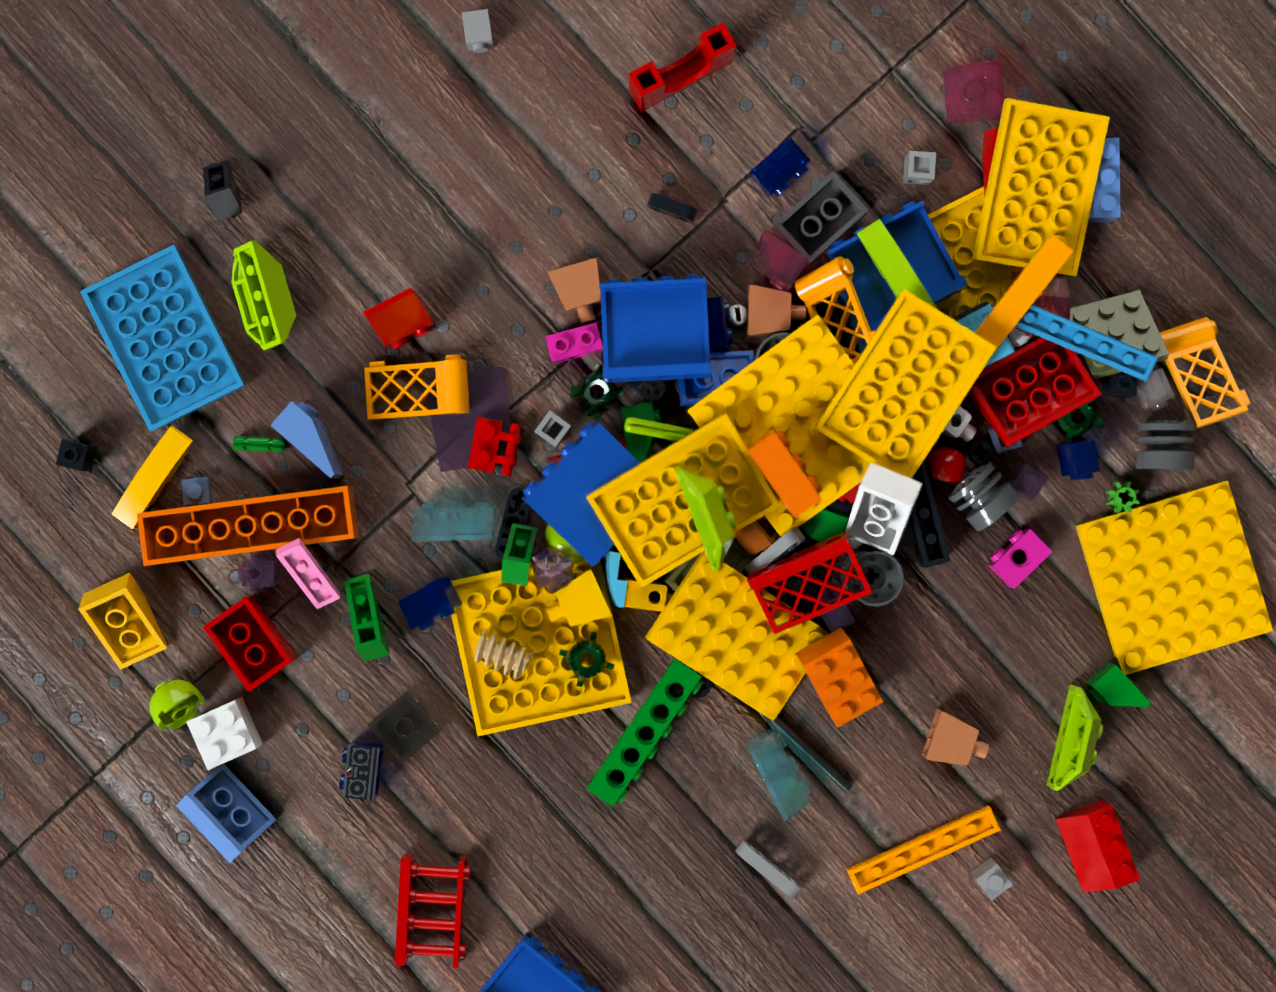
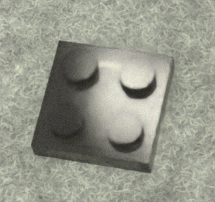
M407 690L367 724L400 764L404 763L442 730L410 690Z

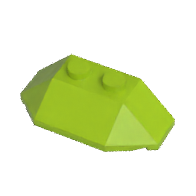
M250 241L234 249L233 256L235 259L232 267L231 283L247 334L260 344L263 350H269L286 342L296 318V312L282 265L259 243Z
M681 466L674 467L713 572H716L720 569L735 535L732 528L737 527L732 512L726 513L723 503L727 502L726 495L722 486L717 488L714 481Z
M1069 685L1047 780V786L1056 791H1059L1090 771L1091 765L1095 764L1097 758V751L1095 750L1096 741L1101 738L1103 732L1100 716L1083 689L1076 685Z

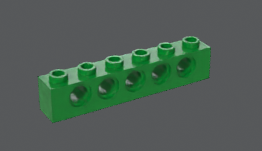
M675 657L673 658L588 783L587 790L612 807L617 801L621 803L629 792V789L626 787L632 779L636 781L644 770L641 765L645 759H652L659 748L656 743L660 737H667L674 726L671 724V721L675 715L679 717L688 706V703L685 701L690 693L695 695L703 684V681L700 680L702 677L700 673ZM672 683H680L684 690L679 695H673L669 692L668 688ZM662 704L667 706L669 712L666 716L660 717L655 714L654 708ZM644 726H649L653 729L654 734L650 738H644L640 735L639 730ZM628 748H635L639 752V756L636 759H628L624 752ZM613 770H621L625 777L620 781H615L611 778L610 773Z

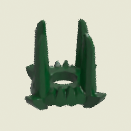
M595 364V371L584 378L581 386L571 387L570 398L581 395L583 402L591 407L586 412V416L591 417L594 415L595 419H600L602 409L612 405L616 396L624 397V390L618 389L615 383H605L602 366ZM598 384L604 389L603 397L596 398L592 395L591 388L593 385Z
M1090 402L1077 408L1084 412L1085 418L1082 423L1076 424L1071 420L1072 412L1058 419L1061 428L1066 432V442L1071 443L1074 436L1087 433L1093 426L1103 429L1105 425L1104 420L1096 419L1095 409Z
M591 632L589 640L577 642L570 651L560 649L559 655L565 656L568 659L570 669L579 676L576 685L582 687L585 678L595 677L606 668L613 670L615 665L606 662L604 649L595 642L597 636L595 632ZM584 652H590L594 656V664L590 667H584L579 662V657Z

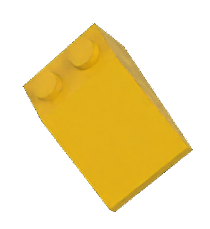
M131 573L83 594L78 610L120 670L167 649V643L148 601Z

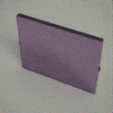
M501 366L467 372L470 413L430 415L440 472L468 467L477 417L504 422L502 432L509 433L511 418ZM436 378L424 381L430 386ZM430 392L427 396L429 410L438 409L437 397ZM500 440L498 456L505 457L507 441Z

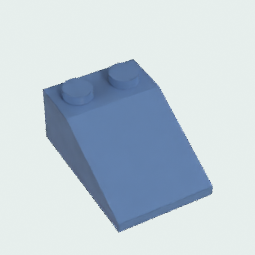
M291 401L271 426L330 478L341 479L344 474L323 423L316 417L319 412L308 403Z

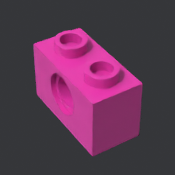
M597 323L545 336L553 364L603 351Z
M1018 529L1008 539L1010 543L1004 549L1000 547L990 556L992 561L988 566L1009 588L1015 589L1052 553L1031 529H1024L1023 531ZM1019 549L1023 553V560L1016 564L1012 559L1014 551Z

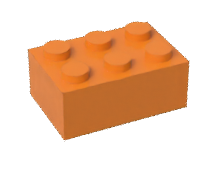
M772 428L746 446L747 451L793 517L796 518L822 500L819 493L823 490L812 474L808 477L806 476L804 470L807 467L797 452L792 455L787 449L791 444L783 432L780 430L776 433Z
M842 628L835 630L795 653L828 715L837 728L883 702L855 647Z

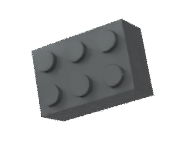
M833 171L773 225L772 231L807 268L831 244L836 242L863 218L869 210Z

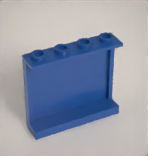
M912 201L901 208L902 212L894 216L891 213L881 217L880 220L936 305L966 289L968 283L964 276H960L924 209L925 203L921 201L916 204L915 201ZM862 227L853 233L855 237L847 241L843 238L831 244V249L828 250V257L830 261L838 256L851 261L854 267L852 283L872 332L878 329L897 298L886 280L883 279L856 234L865 228Z
M687 275L685 279L674 280L672 276H662L658 278V281H648L647 278H633L632 282L621 283L620 279H608L605 281V284H599L601 291L604 360L603 379L605 383L711 378L706 278H701L700 275Z
M599 422L587 423L578 433L581 437L574 444L569 442L560 451L562 456L556 463L551 461L541 471L543 476L537 483L534 480L530 482L523 490L525 495L521 498L591 566H594L611 549L614 542L586 498V495L640 464Z
M525 934L478 992L601 991L595 986L590 988L583 982L584 978L575 970H568L563 966L564 962L559 956L554 953L550 955L543 949V944L533 936L529 938Z

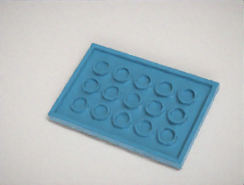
M176 245L157 252L80 291L150 432H155L246 386Z

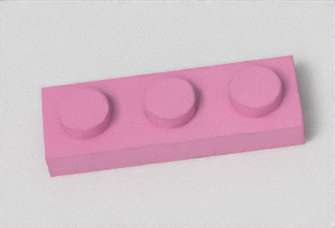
M300 538L276 549L277 558L316 609L340 599L339 590Z

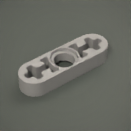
M798 527L788 531L744 568L745 572L748 575L753 571L783 559L806 538Z
M745 840L735 850L741 858L792 899L802 890V887Z

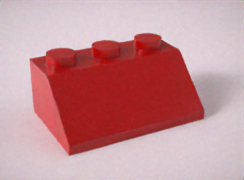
M1101 800L1055 818L1083 892L1117 889L1140 880L1111 804Z

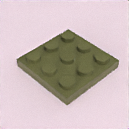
M1140 290L1064 310L1063 317L1158 357L1156 363L1168 359V350ZM1080 354L1092 380L1122 372Z

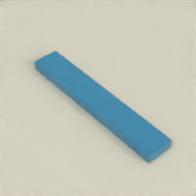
M1034 304L1030 306L1015 325V327L1146 382L1158 359L1155 355Z

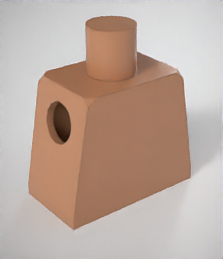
M596 258L549 271L550 280L566 312L577 311L581 324L595 321L596 318L592 306L601 304Z
M749 285L746 338L789 332L791 321H806V305H791L792 295L790 292Z
M937 708L922 756L931 761L967 766L971 755L985 759L989 750V744L977 740L978 729Z

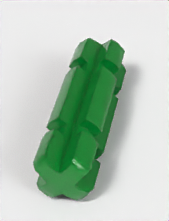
M235 436L233 439L234 450L285 451L286 443L283 438H273L271 440L268 437H248L247 439L244 436Z

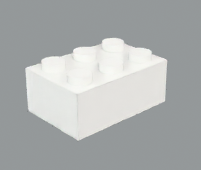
M871 463L860 484L845 530L848 537L894 555L907 526L922 483Z

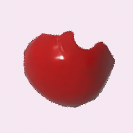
M948 446L938 447L927 454L926 468L929 469L931 467L932 476L935 479L945 482L961 481L965 475L966 459L960 451Z

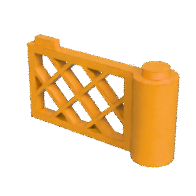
M838 256L795 281V289L800 299L805 302L810 318L818 314L815 305L821 302L829 304L825 317L820 318L827 327L832 325L838 328L835 336L838 343H840L844 331L853 334L849 349L844 346L841 347L847 352L848 357L855 365L861 355L855 351L859 337L865 339L868 344L876 331L871 332L852 283L854 267L851 261ZM845 289L849 295L846 307L836 303L839 293ZM835 307L844 310L840 324L830 321ZM850 313L856 315L858 319L855 331L845 327Z
M1203 317L1159 332L1169 353L1168 359L1165 362L1196 429L1248 411L1247 406L1251 402L1245 390H1239L1215 339V335L1218 334V328L1213 320ZM1211 348L1215 356L1213 365L1198 359L1202 351ZM1182 358L1192 362L1189 372L1186 373L1177 369L1174 361ZM1195 364L1210 370L1206 381L1191 375ZM1213 371L1224 375L1226 380L1224 388L1209 382ZM1188 380L1203 386L1199 396L1187 391L1186 384ZM1206 387L1221 393L1217 404L1202 398ZM1224 395L1234 398L1238 408L1229 410L1220 406ZM1199 403L1214 409L1211 417L1203 420L1200 419L1197 412Z
M446 355V360L439 362L386 366V361L369 362L370 367L364 368L368 420L470 413L467 360L461 359V355ZM427 368H435L436 379L429 386L420 376ZM419 369L417 373L413 372L412 370ZM402 370L408 371L413 376L405 387L395 380ZM394 371L392 375H389L387 372ZM381 372L388 378L380 389L373 385L372 373ZM417 380L427 388L418 400L408 392ZM391 382L401 390L393 402L383 394ZM430 392L437 397L438 409L429 410L422 404ZM406 394L415 404L409 411L403 412L397 406V403ZM381 396L390 405L384 413L375 414L374 403ZM418 406H419L421 409H423V410L415 411ZM393 408L397 411L390 413Z

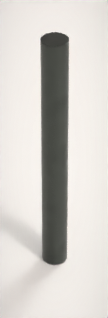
M778 716L774 721L769 720V723L845 793L852 788L851 783Z

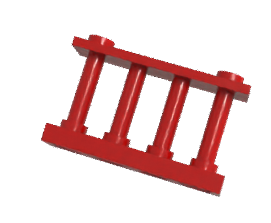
M404 854L400 860L395 965L405 966L409 957H413V955L453 957V968L458 969L461 960H465L466 944H462L465 881L470 880L471 866L466 865L467 857H461L458 867L418 865V862H414L415 854ZM417 876L458 878L457 894L419 892L417 889H413V878L417 879ZM416 902L456 904L455 920L415 918V915H411L412 905H415ZM415 928L455 931L454 946L414 944V941H410V931H414Z

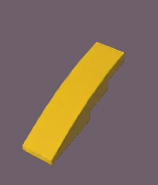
M174 426L169 427L131 481L112 515L131 529L138 526L137 513L146 512L149 506L155 503L165 484L173 478L193 440Z

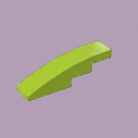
M880 219L856 233L896 298L902 289H905L937 309Z

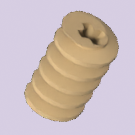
M485 629L474 652L475 662L478 663L485 657L484 665L486 667L490 666L494 661L495 671L504 666V675L507 676L514 670L513 678L517 680L525 672L533 651L525 656L524 646L517 652L515 651V642L506 647V638L497 643L496 634L494 633L488 639L486 638L487 630Z

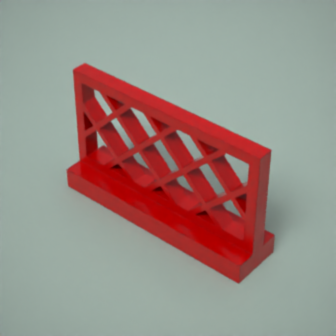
M846 531L748 574L747 582L751 590L754 591L774 634L873 593L850 544ZM848 552L852 561L848 570L834 565L837 556ZM821 565L828 568L824 581L809 576L812 567ZM853 567H855L857 573L852 572ZM831 570L846 574L842 587L827 582ZM795 575L804 579L799 591L785 586L788 577ZM849 577L861 580L864 589L857 592L845 589ZM783 580L782 585L777 584V582ZM807 580L822 585L817 598L802 593ZM768 586L780 589L775 602L764 598L761 589ZM825 587L839 592L836 601L829 603L821 600ZM782 591L797 596L793 608L778 603ZM801 597L815 602L812 611L804 613L796 610ZM768 605L773 606L772 611H770ZM776 608L791 613L787 622L780 625L776 624L773 617Z

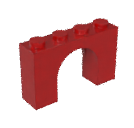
M724 22L700 34L698 45L678 61L660 69H656L653 61L628 73L629 91L641 112L733 63L736 44Z

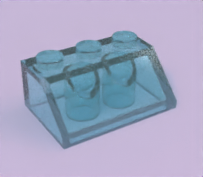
M475 502L474 508H463V503H447L448 508L437 509V503L421 504V509H414L412 541L491 540L497 538L496 507H490L489 502Z
M773 728L745 741L746 747L783 820L790 819L810 803L807 795L811 791L805 779L799 781L795 771L799 770V767L792 755L787 757L783 749L787 744L781 732L775 734Z

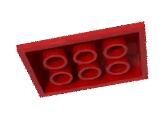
M1041 337L983 369L967 392L977 409L1007 447L1101 396L1099 389L1075 351Z

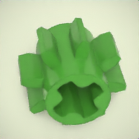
M1114 482V489L1105 491L1109 495L1106 505L1112 504L1115 506V513H1119L1122 507L1124 511L1132 512L1130 506L1140 503L1136 500V494L1139 490L1131 489V482H1125L1123 487L1119 482ZM1119 493H1123V496L1126 497V501H1122V499L1118 497Z

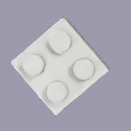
M243 697L186 722L207 770L263 745Z

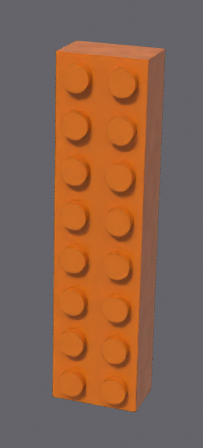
M353 486L137 513L143 566L278 549L298 538L301 539L304 545L360 538Z

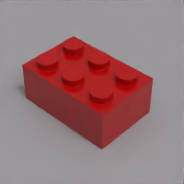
M254 595L244 597L203 626L205 632L248 692L258 688L298 659Z

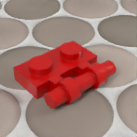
M477 417L467 468L494 473L496 463L503 464L501 475L511 477L513 467H516L517 464L515 455L517 445L521 443L522 436H519L521 425L511 423L509 433L502 432L504 422ZM500 440L507 441L505 457L498 456Z

